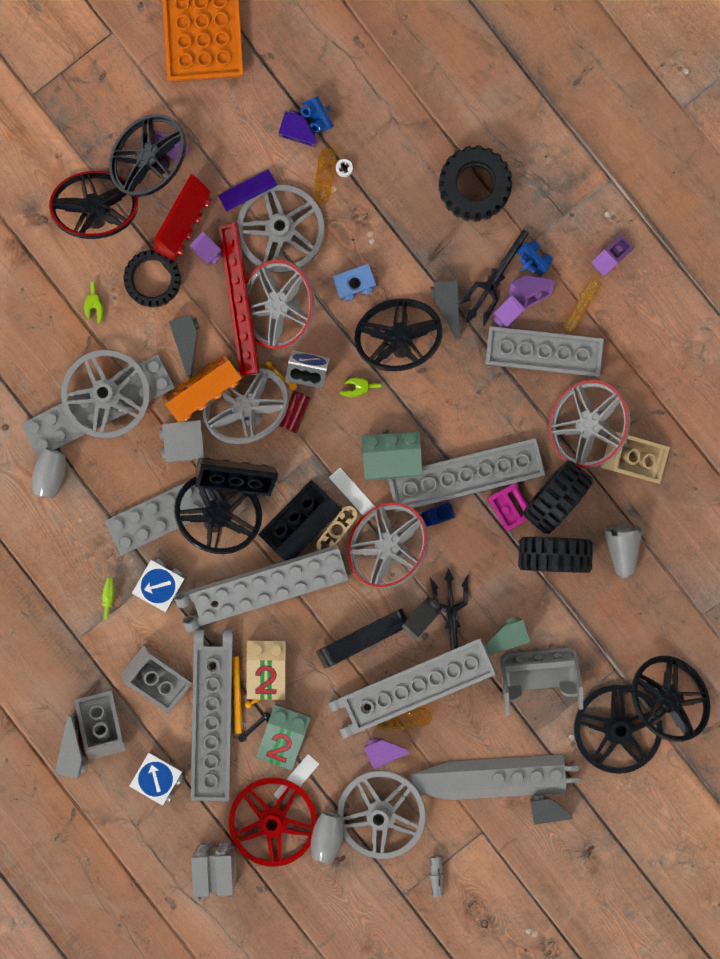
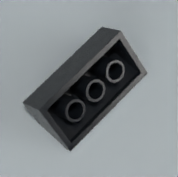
M208 457L199 458L196 465L195 487L271 496L278 472L275 467L265 464L255 465L247 462L215 460Z
M311 480L258 535L284 561L296 558L342 509Z

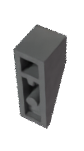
M458 281L434 282V287H430L431 298H434L435 305L455 340H459Z
M190 314L169 321L188 378L192 377L198 338L197 329H200L197 318L193 319Z
M427 597L412 612L402 627L416 640L441 612L440 605L434 599Z

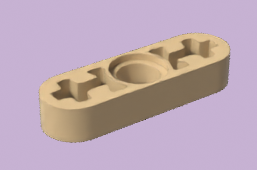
M352 506L342 508L341 512L318 540V550H322L321 541L326 542L329 538L325 536L327 533L337 539L335 543L331 540L329 546L332 547L338 544L357 518L355 508ZM351 509L354 517L353 519L348 518L345 523L349 525L345 527L337 519L340 517L343 520L345 517L343 512ZM335 524H339L343 528V532L338 536L334 535L331 531L332 526Z

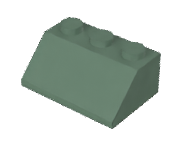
M419 432L362 436L365 480L422 476Z

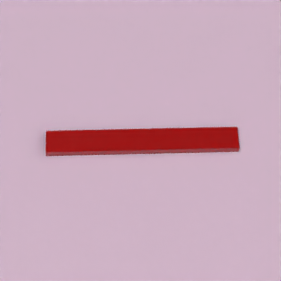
M234 222L218 226L239 372L240 376L260 373L239 226L238 223Z

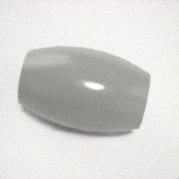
M46 448L42 451L33 471V494L51 499L55 497L65 475L66 457L64 453Z
M322 812L319 816L311 837L312 859L324 863H333L341 848L344 835V823L341 815Z

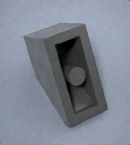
M545 794L535 795L534 799H530L534 825L573 819L570 812L550 797H545Z

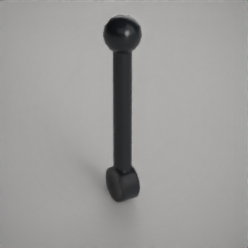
M265 712L256 724L245 734L239 736V741L244 742L252 731L263 721L270 718V714Z

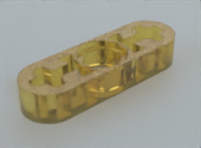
M325 148L319 154L313 192L314 200L319 204L327 203L331 197L337 159L335 151L331 148ZM327 153H330L331 157H333V159L329 160L328 164L329 167L332 166V169L321 167V164L325 166V158L322 157L326 156ZM321 172H329L331 175L330 179L322 181L319 178ZM318 183L329 185V188L325 187L324 189L327 197H323V200H320L319 196L316 195L321 192V186H317Z
M416 708L403 713L410 717V721L405 725L399 722L398 718L400 715L395 717L397 726H393V722H389L386 727L382 723L377 724V726L381 730L425 726L431 722L432 714L427 708ZM422 711L429 715L425 722H422L421 719H415L416 723L412 724L413 717L411 712H415V716L421 715Z

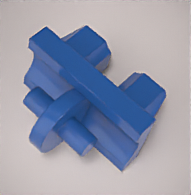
M318 96L302 103L303 107L300 111L304 117L311 119L312 123L309 128L313 134L321 133L334 127L327 114L331 110L330 106L324 107Z
M535 240L530 243L526 242L517 253L521 256L519 260L524 265L521 268L522 272L528 269L531 273L536 272L541 277L550 268L549 265L553 259L549 254L545 253L540 257L536 253L540 249V245Z

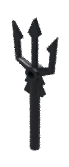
M526 230L521 231L497 269L492 268L491 276L488 275L487 281L475 282L458 305L470 301V296L477 287L485 290L474 308L468 311L466 322L477 316V310L488 293H490L493 302L488 311L484 312L483 326H485L498 302L495 290L500 285V281L505 279L504 271L529 233Z
M448 568L444 580L447 581L449 606L439 603L437 595L439 587L431 578L430 582L433 599L440 605L439 608L442 611L447 612L445 628L449 629L451 650L458 648L457 628L461 627L457 611L468 604V575L461 584L463 587V602L454 605L452 580L454 578Z

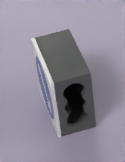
M293 350L288 362L285 381L323 389L330 358Z

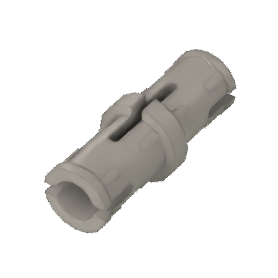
M431 856V874H429V879H431L432 896H444L443 879L445 876L442 873V856Z

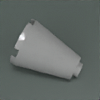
M629 524L609 526L608 530L604 528V535L616 574L620 575V578H631L632 574L636 572L643 532L640 525H634V528H631Z

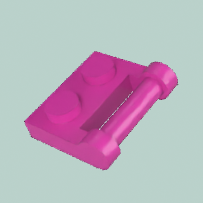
M518 482L487 498L506 532L528 520L524 515L520 517L507 495L512 491L524 511L528 503L518 488L520 487Z

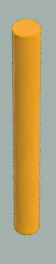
M233 656L235 734H241L243 732L239 656Z

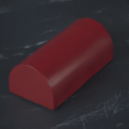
M293 391L287 412L279 427L297 433L311 398Z

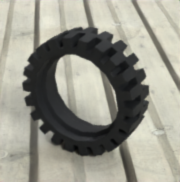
M147 250L134 255L127 263L128 265L125 267L123 275L124 286L129 296L138 304L147 307H160L173 300L178 293L181 275L175 261L154 250ZM149 260H157L164 263L171 274V283L168 289L157 297L142 295L134 284L136 269L142 263Z

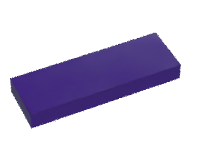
M268 169L219 194L218 197L227 212L276 187L277 184Z

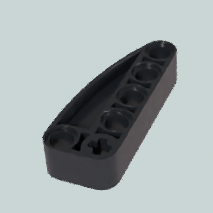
M401 608L317 650L316 653L324 669L329 668L403 630L402 625L407 618Z

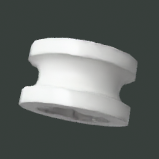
M347 159L339 160L336 164L337 174L340 177L350 176L353 171L352 163ZM345 163V166L346 164L349 165V167L347 168V173H344V171H339L341 169V164Z

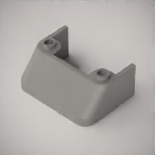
M560 648L506 653L500 657L502 692L506 716H510L509 702L520 700L522 690L560 687V692L564 696H577L579 710L583 709V684L575 650Z

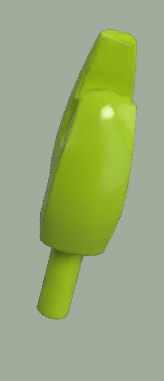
M90 282L91 295H87L85 299L84 312L87 319L90 320L91 309L96 308L97 322L101 324L104 316V305L100 296L96 295L95 282Z
M353 377L344 381V384H354L355 390L341 391L339 394L345 397H359L367 393L368 388H381V383L368 384L367 379Z
M111 577L107 578L102 595V606H105L103 619L108 620L109 607H112L115 596V586Z

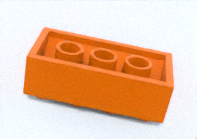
M224 354L167 393L162 399L177 422H185L192 417L194 411L197 409L201 411L207 407V402L220 398L224 394L223 391L236 387L242 378Z

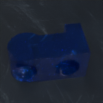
M450 501L419 513L427 527L456 517Z

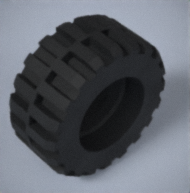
M479 145L473 148L467 146L463 150L455 151L454 155L450 156L443 165L438 185L442 202L444 201L445 207L448 211L451 210L454 216H460L466 221L474 220V222L482 219L487 220L491 216L498 214L507 203L512 189V174L508 169L509 165L507 162L502 160V156L499 153L495 154L492 152L493 149L488 147L484 149ZM468 167H481L492 176V192L481 201L468 200L458 190V177Z
M567 460L555 471L523 511L524 517L543 533L550 534L561 524L593 484L592 477L573 461Z
M521 537L519 540L518 567L520 570L590 573L592 570L593 543L589 539Z

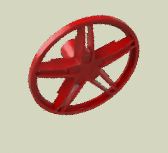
M263 778L246 786L234 800L229 813V831L234 845L247 859L262 866L278 867L294 862L308 850L311 845V837L317 821V814L311 798L300 786L282 778ZM265 784L287 786L273 808H270L252 790ZM290 788L294 791L284 810L279 809V805ZM250 792L265 810L260 812L247 796V793ZM296 793L304 799L309 808L311 825L286 818ZM244 797L259 820L236 832L234 824L235 813L240 801ZM288 823L306 827L311 830L310 832H306L296 829L287 828ZM256 826L259 827L260 831L238 839L237 835ZM282 833L308 836L307 841L298 852L286 859H282ZM266 835L271 861L255 857L240 842ZM277 837L278 844L277 861H274L271 839Z

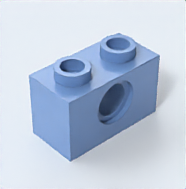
M369 264L332 277L340 300L344 299L345 302L355 299L356 294L363 293V295L372 293L374 292L373 288H376ZM353 279H357L361 283L356 289L349 285Z

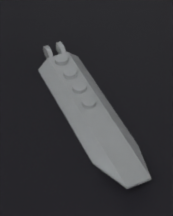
M560 754L448 761L411 774V782L422 796L460 800L566 793V783L581 782V777L566 778L565 771L580 770V765L565 766L564 756Z

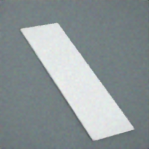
M341 468L329 477L363 516L375 508L372 502Z
M307 754L286 780L301 786L317 768L319 763ZM281 785L274 793V796L279 799L287 786ZM291 788L282 801L284 805L289 801L294 791Z

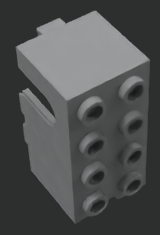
M230 842L219 843V846H212L211 843L200 844V847L196 848L191 857L193 897H196V901H198L201 897H209V893L217 892V896H228L229 899H232L237 885L235 845H231Z

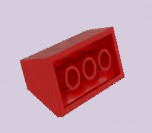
M190 174L155 236L154 251L175 261L177 256L181 257L185 250L184 243L186 240L190 241L194 233L193 227L195 224L199 225L203 217L201 214L203 209H208L212 201L210 198L211 191L193 174Z

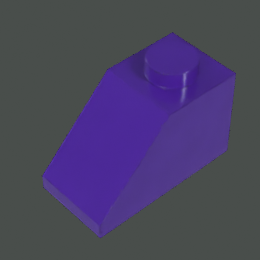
M290 110V112L285 111L278 133L279 137L316 147V139L301 113Z

